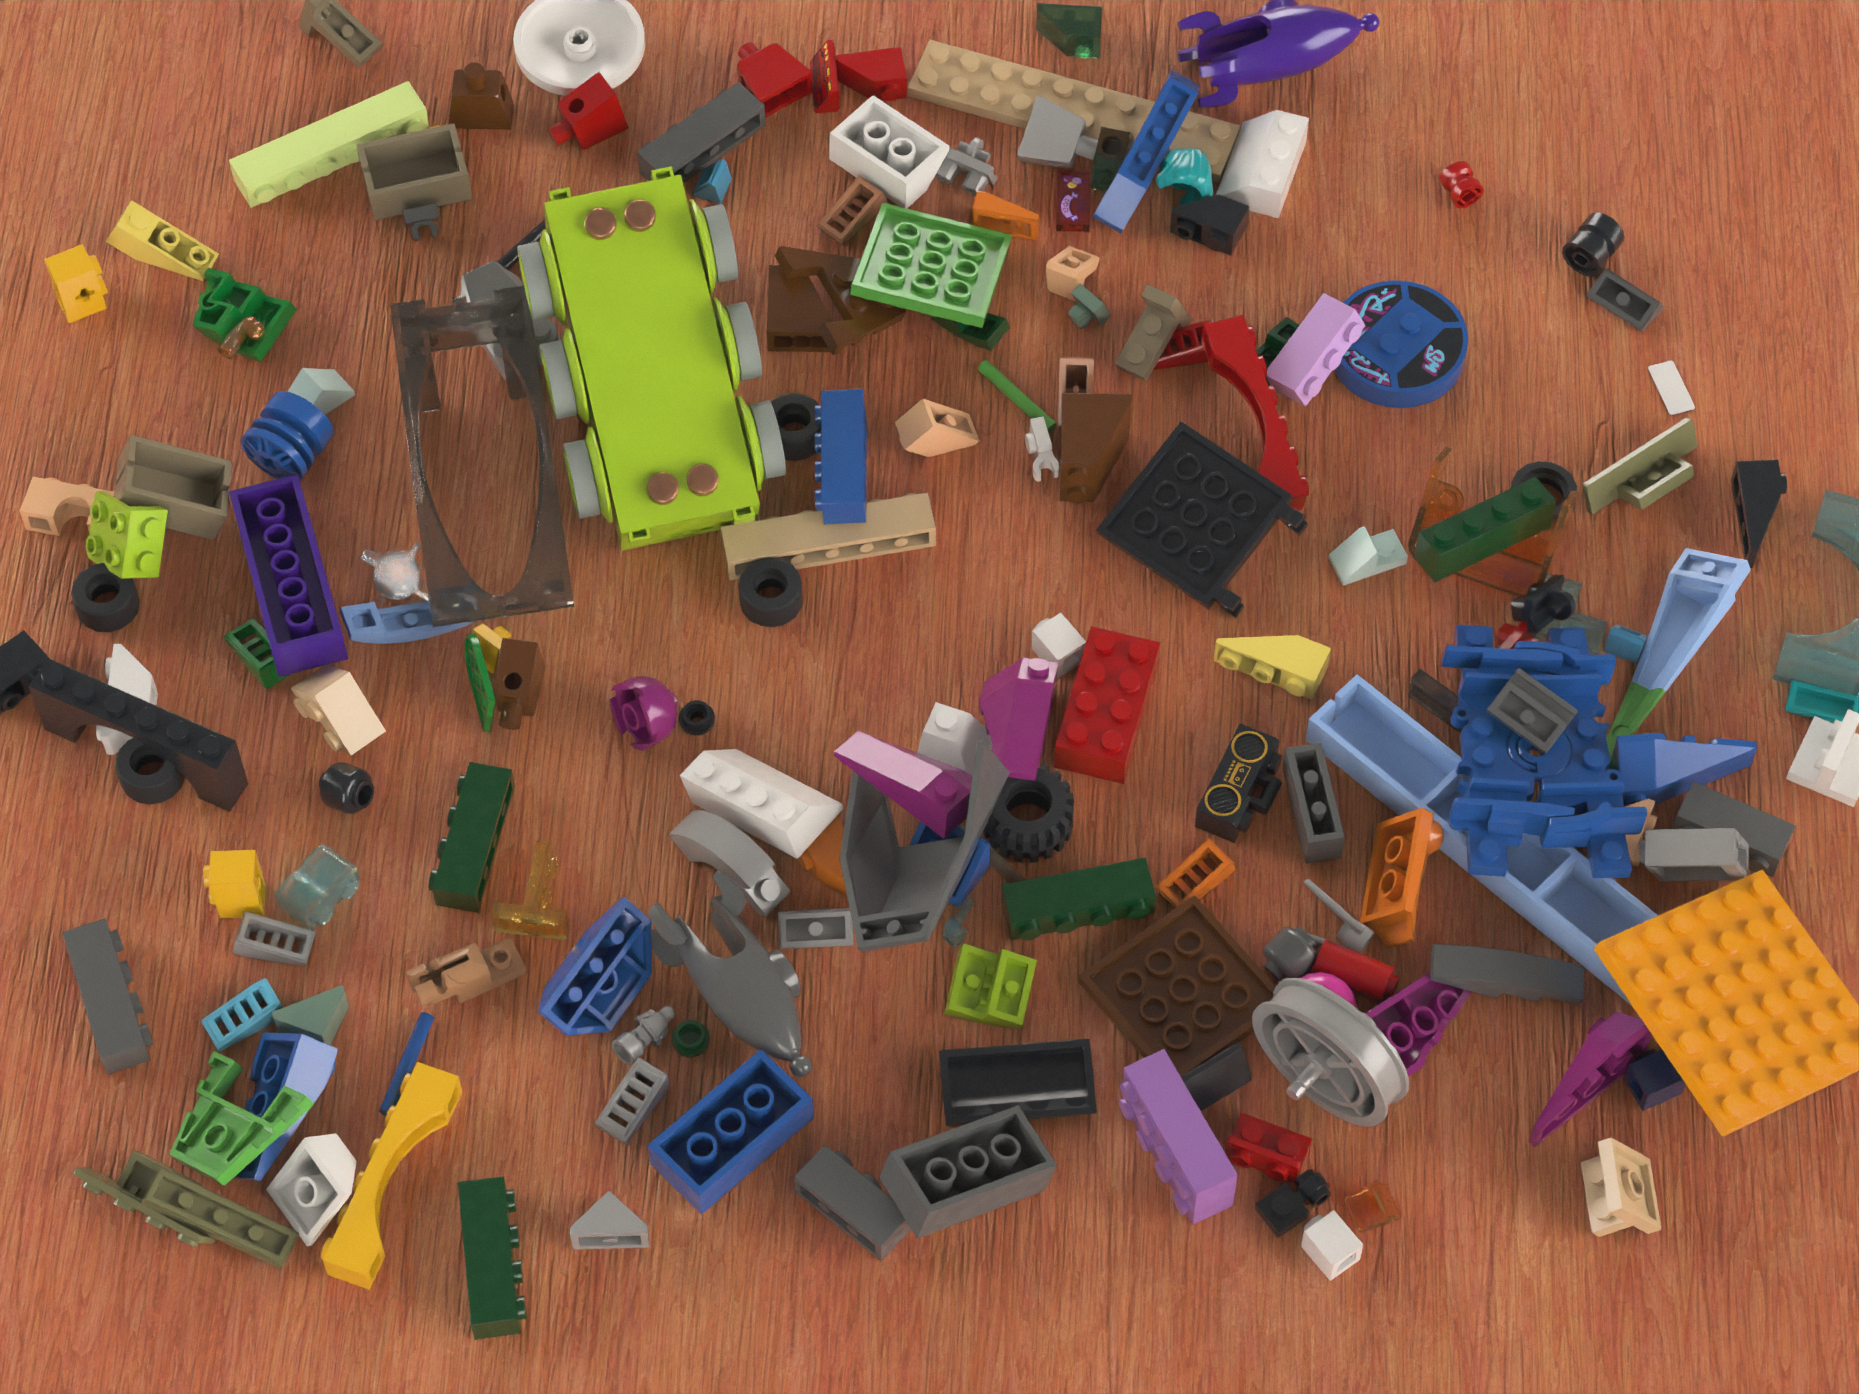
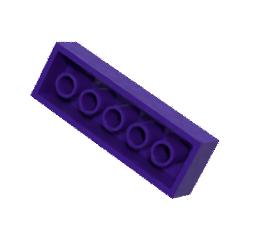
M298 474L229 491L278 677L347 660L348 655Z

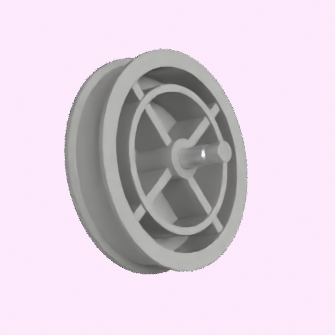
M1301 978L1283 979L1275 987L1271 1001L1261 1003L1254 1010L1252 1025L1257 1040L1271 1062L1291 1083L1286 1092L1292 1099L1297 1101L1302 1095H1305L1325 1111L1346 1122L1364 1127H1373L1383 1122L1388 1114V1106L1391 1103L1402 1100L1409 1090L1408 1074L1394 1046L1376 1027L1372 1018L1360 1012L1344 998L1324 986Z

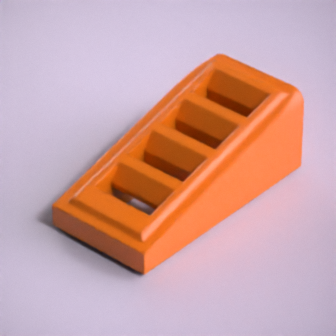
M977 191L972 208V225L1011 234L1012 237L1038 241L1039 214L987 192Z
M1208 838L1158 883L1155 888L1174 908H1177L1194 895L1198 900L1231 875L1236 868L1225 853ZM1208 857L1218 866L1214 871L1204 862ZM1198 866L1207 875L1204 880L1193 871L1195 867ZM1187 875L1197 887L1192 890L1181 879L1182 877ZM1176 884L1187 896L1181 900L1170 887Z

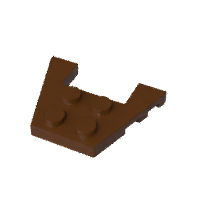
M785 246L779 247L775 254V258L787 278L817 275L844 321L824 323L819 331L832 355L841 353L850 344L854 346L860 343L865 336L871 333L875 335L902 321L907 312L906 309L850 295L852 282L861 261L859 258Z

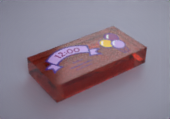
M1057 171L1056 231L1090 232V171Z

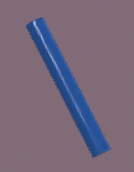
M421 1012L379 1109V1112L384 1116L387 1115L392 1105H397L401 1097L400 1087L405 1075L407 1073L411 1074L434 1020V1017L429 1013Z

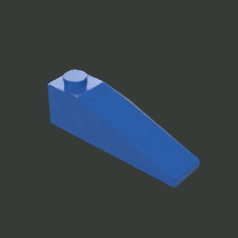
M1660 733L1617 736L1608 770L1616 769L1623 776L1624 790L1622 798L1624 807L1648 798L1654 800V805L1688 792L1693 781L1705 785L1751 766L1757 750L1756 741L1721 738L1711 740L1707 744L1697 743L1695 736H1683L1681 741L1666 740L1665 734Z
M263 1032L251 1067L249 1079L256 1082L253 1099L246 1100L245 1110L258 1117H262L284 1085L306 1095L315 1103L335 1070V1058L338 1049L303 1034ZM308 1111L238 1173L235 1178L261 1181Z

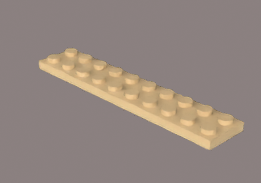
M930 39L908 86L909 97L1023 129L1027 127L1038 95L1083 118L1086 122L1083 136L1095 140L1099 138L1101 127L1130 132L1135 140L1155 103L1147 99ZM1188 111L1166 155L1174 149L1192 148L1202 151L1210 162L1212 181L1220 183L1241 125Z

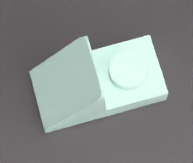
M1363 526L1329 554L1328 559L1341 584L1344 586L1407 564L1408 555L1394 529L1370 537Z

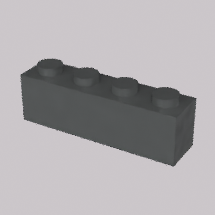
M739 82L729 89L721 91L715 99L705 106L695 109L689 117L679 124L672 125L653 142L646 143L637 152L639 173L648 181H651V170L672 166L674 176L681 175L682 181L685 183L766 126L764 104Z
M106 918L62 932L106 1073L110 1074L150 1061L147 1046L153 1045L147 1023L140 1025L137 1018L138 1014L143 1013V1009L137 992L130 994L127 986L128 983L134 982L127 960L120 962L117 952L124 951L118 930L110 931Z

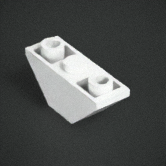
M114 644L112 657H107L105 663L106 678L109 679L108 685L157 705L158 691L152 674L122 644ZM100 725L96 727L97 740L102 741L107 755H114L128 740L133 738L108 727Z

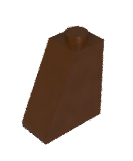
M769 265L766 330L768 351L831 352L819 331L824 323L832 322L809 276L787 278L780 265Z

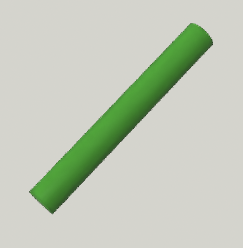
M988 360L980 363L978 371L1031 419L1043 416L1048 433L1050 434L1056 429L1057 423Z

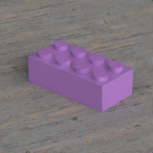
M1165 1049L1124 1067L1123 1082L1120 1084L1122 1092L1121 1099L1119 1100L1120 1109L1127 1121L1133 1120L1138 1129L1136 1135L1145 1152L1151 1151L1155 1158L1154 1166L1160 1180L1163 1183L1168 1182L1174 1191L1172 1198L1181 1215L1187 1214L1193 1225L1232 1207L1237 1173Z

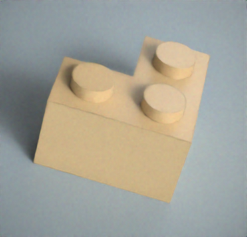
M324 665L291 688L296 696L293 702L297 710L304 718L309 717L316 722L322 723L327 731L323 734L324 738L335 752L339 751L353 755L386 732L349 671Z

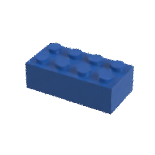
M760 1049L648 1144L650 1164L702 1215L814 1118L813 1099Z

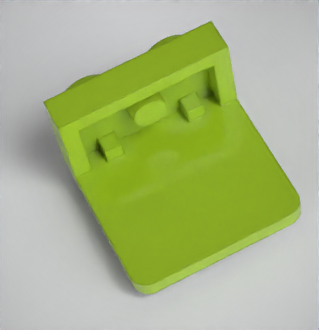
M97 491L94 496V502L90 507L91 525L89 536L86 539L88 558L97 564L105 563L108 570L121 579L159 577L168 510L162 506H129L105 491Z

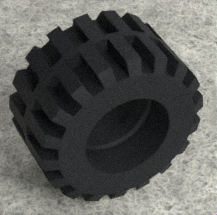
M1041 764L1035 781L1007 778L983 830L985 838H990L989 843L992 848L997 849L1000 847V855L1008 858L1009 855L1015 856L1014 861L1021 863L1023 858H1030V863L1038 862V857L1043 856L1045 860L1053 857V850L1060 852L1064 848V841H1069L1071 829L1073 828L1074 796L1073 793H1070V785L1067 780L1061 782L1062 775L1055 770L1050 773L1049 766ZM1033 804L1041 807L1047 814L1034 821H1023L1012 816L1009 811L1018 805Z

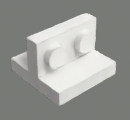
M1848 709L1843 721L1841 722L1836 719L1834 724L1814 716L1786 779L1854 807L1859 798V734L1855 733L1859 724V713Z

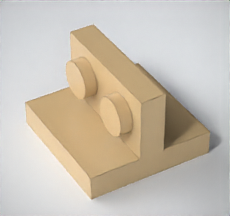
M1611 1137L1599 1141L1600 1156L1581 1162L1591 1232L1601 1237L1631 1226L1647 1234L1662 1230L1650 1159Z

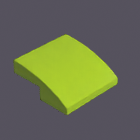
M963 943L958 951L944 1014L987 1025L1021 1028L1037 960L1005 949L996 954Z

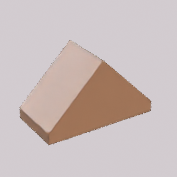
M1060 357L1058 426H1061L1062 393H1093L1094 358Z

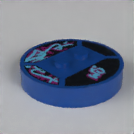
M1391 280L1365 286L1354 292L1343 302L1354 308L1365 324L1359 339L1352 343L1343 355L1341 363L1334 370L1340 381L1354 394L1377 405L1392 408H1409L1421 406L1440 398L1456 384L1465 364L1468 332L1461 313L1444 295L1419 283Z

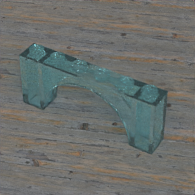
M1825 490L1812 537L1823 540L1839 549L1854 563L1858 571L1859 499ZM1859 617L1849 625L1825 634L1801 635L1786 632L1773 680L1791 684L1792 680L1859 696Z

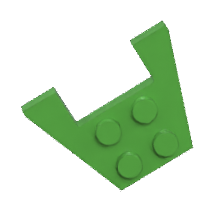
M214 1051L208 1061L212 1068L207 1080H200L196 1092L200 1096L193 1113L187 1112L169 1155L180 1164L225 1186L303 1116L314 1103L306 1095L285 1085L262 1117H258L222 1099L243 1068L236 1061Z

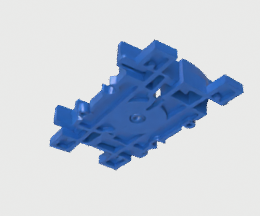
M1456 625L1454 632L1455 646L1448 645L1445 647L1441 659V667L1462 668L1458 688V706L1453 709L1450 721L1454 727L1462 729L1460 735L1462 761L1458 764L1456 774H1465L1471 780L1459 781L1457 791L1464 798L1457 797L1454 799L1448 817L1450 828L1468 831L1466 837L1468 874L1505 877L1508 870L1506 846H1520L1522 834L1525 833L1539 836L1541 848L1587 847L1592 878H1629L1632 867L1625 835H1637L1642 832L1647 817L1646 807H1624L1622 798L1624 790L1623 776L1616 769L1608 770L1611 761L1605 735L1610 724L1598 723L1594 720V717H1603L1606 706L1599 702L1598 692L1601 685H1608L1610 683L1616 665V656L1614 654L1589 655L1584 628H1549L1546 636L1547 643L1519 641L1515 643L1514 649L1494 648L1492 627ZM1518 667L1578 710L1577 714L1546 755L1486 712ZM1536 750L1539 752L1540 756H1532L1528 753V751ZM1534 782H1538L1540 789L1536 802H1530L1534 794Z

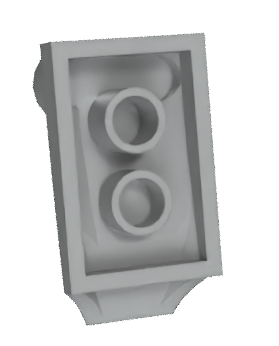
M494 260L463 274L461 277V294L458 308L504 380L507 381L541 365L540 344L561 339L558 336L557 327L552 321L548 319L533 321L524 284L519 277Z

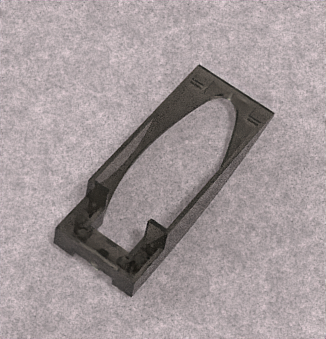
M524 286L493 290L494 299L467 302L466 296L453 297V305L426 308L425 299L390 304L409 459L433 627L574 607L533 321ZM501 343L509 397L511 400L528 398L533 414L539 447V494L536 520L523 574L515 587L510 592L501 596L489 594L481 589L464 568L445 532L426 480L421 453L420 414L421 412L439 410L441 406L433 352Z

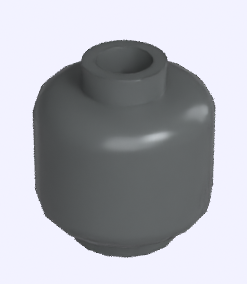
M1299 926L1295 929L1284 927L1265 945L1263 953L1268 962L1264 967L1278 981L1283 977L1301 978L1315 964L1318 956L1315 950L1319 946Z

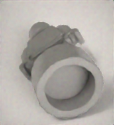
M664 1006L659 1012L650 1009L636 1016L634 1021H637L638 1026L629 1033L623 1032L611 1043L617 1057L624 1063L632 1065L643 1055V1049L650 1042L655 1043L654 1047L660 1045L662 1039L669 1031L667 1027L668 1022L675 1016L674 1009Z

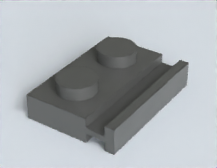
M1518 667L1486 712L1546 755L1577 714L1578 710Z

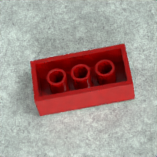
M1091 626L1056 740L1054 768L1124 784L1159 665L1161 642Z

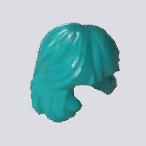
M1192 148L1174 149L1162 160L1159 167L1161 172L1156 177V184L1159 189L1173 186L1175 189L1185 190V196L1179 200L1181 205L1213 195L1212 169L1209 160L1202 151Z

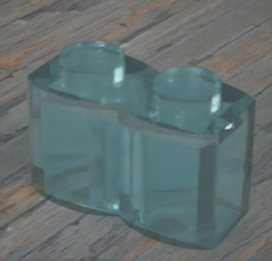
M323 843L306 858L297 871L292 873L281 884L274 896L279 908L307 929L313 930L318 925L322 926L330 920L336 904L343 899H349L358 889L360 877L357 867Z

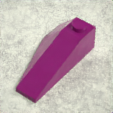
M1021 658L984 682L979 702L980 713L984 715L985 730L992 742L991 750L1010 772L1008 777L1031 781L1036 780L1055 698L1058 662H1051L1042 658Z
M857 731L834 751V756L942 838L948 836L967 818L972 776L966 771L861 731Z

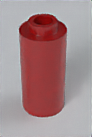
M1328 940L1324 941L1312 972L1333 974L1345 981L1351 990L1381 1002L1385 996L1392 997L1400 979L1399 976L1394 975L1396 967Z

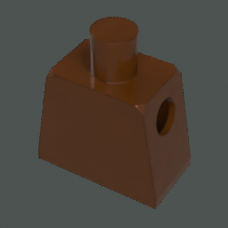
M476 62L468 64L464 70L458 69L454 71L448 125L455 123L456 129L511 130L514 103L502 72L498 70H484V67Z
M502 638L493 693L498 711L501 712L499 725L503 728L518 730L521 726L522 716H534L545 672V664L537 642Z

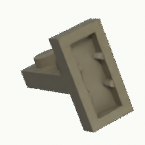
M305 0L299 28L308 37L317 30L358 68L364 65L382 48L383 43L337 0Z
M1147 284L1141 295L1147 306L1114 363L1118 369L1146 382L1176 328L1187 326L1192 321L1177 297Z

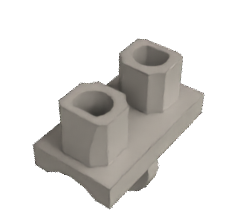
M977 137L970 144L960 141L957 150L949 147V151L935 175L938 180L952 184L958 171L967 174L962 188L976 196L978 190L984 191L988 184L994 186L998 176L993 174L994 167L986 164L991 154L983 151L984 141Z

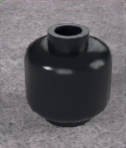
M338 762L331 765L321 775L319 780V793L322 802L328 807L344 813L355 814L371 803L374 796V786L370 774L364 769L348 763Z

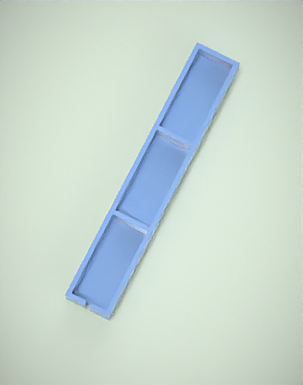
M1358 674L1355 675L1335 694L1334 701L1332 699L1328 700L1309 718L1306 741L1310 744L1321 743L1324 756L1398 816L1419 808L1433 812L1434 820L1441 824L1444 835L1443 843L1439 849L1468 872L1466 846L1468 831L1450 828L1448 817L1454 799L1457 797L1464 798L1457 791L1459 781L1471 780L1465 774H1456L1458 764L1462 761L1461 757ZM1523 833L1520 846H1506L1508 870L1505 877L1472 875L1631 1005L1594 951V948L1600 941L1658 916L1612 878H1592L1589 860L1575 848H1541L1540 838L1537 835Z

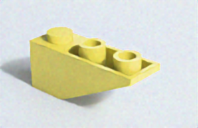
M132 200L106 240L107 243L135 260L200 281L205 280L204 274L206 269L212 268L219 255L214 250Z
M1299 635L1218 638L1215 643L1214 661L1220 663L1221 666L1228 670L1241 671L1251 675L1261 683H1271L1285 689L1294 696H1304L1312 700L1329 667L1331 648Z

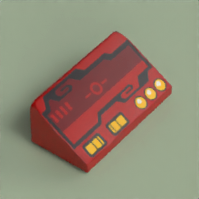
M827 40L810 61L815 113L838 112V109H840L835 46L832 40Z

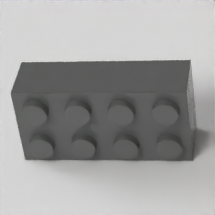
M1018 1105L891 1151L879 1178L916 1238H920L1045 1191L1057 1164Z

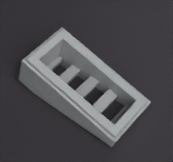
M244 911L232 953L248 958L305 967L316 932ZM250 932L258 933L255 941L248 939ZM265 934L272 935L270 945L263 943ZM280 937L287 938L284 949L277 947ZM295 939L302 940L298 953L291 951Z
M638 1058L598 1117L595 1126L627 1145L670 1088L667 1074ZM641 1079L644 1080V1081L647 1082L648 1084L652 1085V1087H649L648 1085L644 1084V1083L641 1082L640 1080H641ZM632 1090H635L645 1096L642 1101L630 1093ZM623 1102L636 1109V1113L633 1114L621 1107ZM614 1114L629 1123L626 1128L611 1119Z

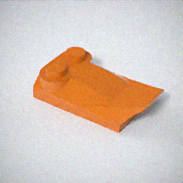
M1419 808L1377 823L1360 922L1373 930L1382 940L1385 947L1388 948L1414 940L1419 889L1428 855L1437 851L1443 843L1444 835L1441 824L1434 820L1433 812L1424 808Z

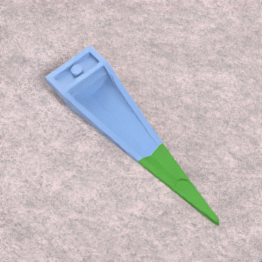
M1685 548L1668 575L1642 655L1619 712L1606 738L1610 761L1617 736L1634 734L1736 601L1734 595L1751 570L1747 560Z

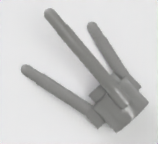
M1305 880V886L1344 921L1336 935L1341 940L1339 945L1362 954L1375 932L1358 920H1355L1311 880ZM1309 934L1319 946H1322L1324 941L1327 940Z

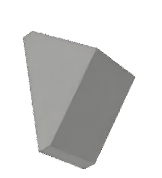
M610 1191L570 1227L573 1250L650 1248L647 1224Z

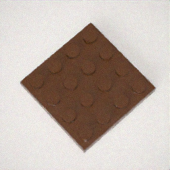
M1195 895L1078 975L1079 984L1143 1058L1165 1049L1180 1077L1254 1032L1252 1025L1253 1012L1261 1003L1271 1001L1276 987Z

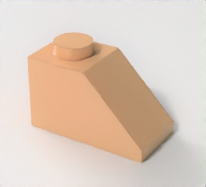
M921 399L895 422L900 435V443L905 450L926 457L974 446L980 441L970 414L926 399Z

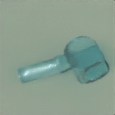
M969 898L965 900L957 915L946 920L942 937L953 947L960 945L968 933V930L961 924L974 904L973 900Z

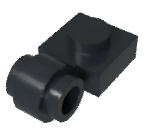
M1309 1169L1302 1173L1294 1182L1297 1186L1295 1193L1285 1183L1255 1203V1210L1277 1238L1309 1218V1210L1305 1205L1311 1204L1313 1207H1318L1331 1196L1329 1191L1330 1184L1320 1172L1315 1173L1313 1169Z

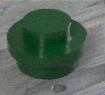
M694 1020L682 1022L675 1028L672 1034L674 1049L685 1057L701 1055L708 1048L710 1041L707 1028Z

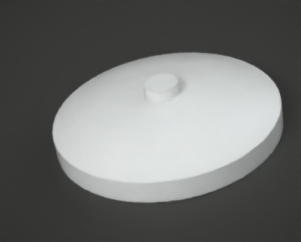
M535 0L520 16L513 37L516 60L524 75L538 87L562 96H567L597 72L601 73L612 89L619 86L638 68L645 51V35L642 20L636 9L627 0Z

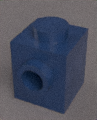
M1655 1049L1642 1053L1635 1062L1630 1063L1624 1078L1626 1085L1642 1111L1682 1094L1686 1084L1664 1051L1659 1050L1656 1052Z

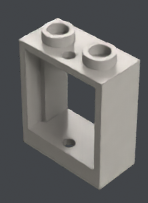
M1735 828L1646 830L1645 841L1640 842V861L1645 863V867L1660 882L1737 881L1748 876L1749 844Z

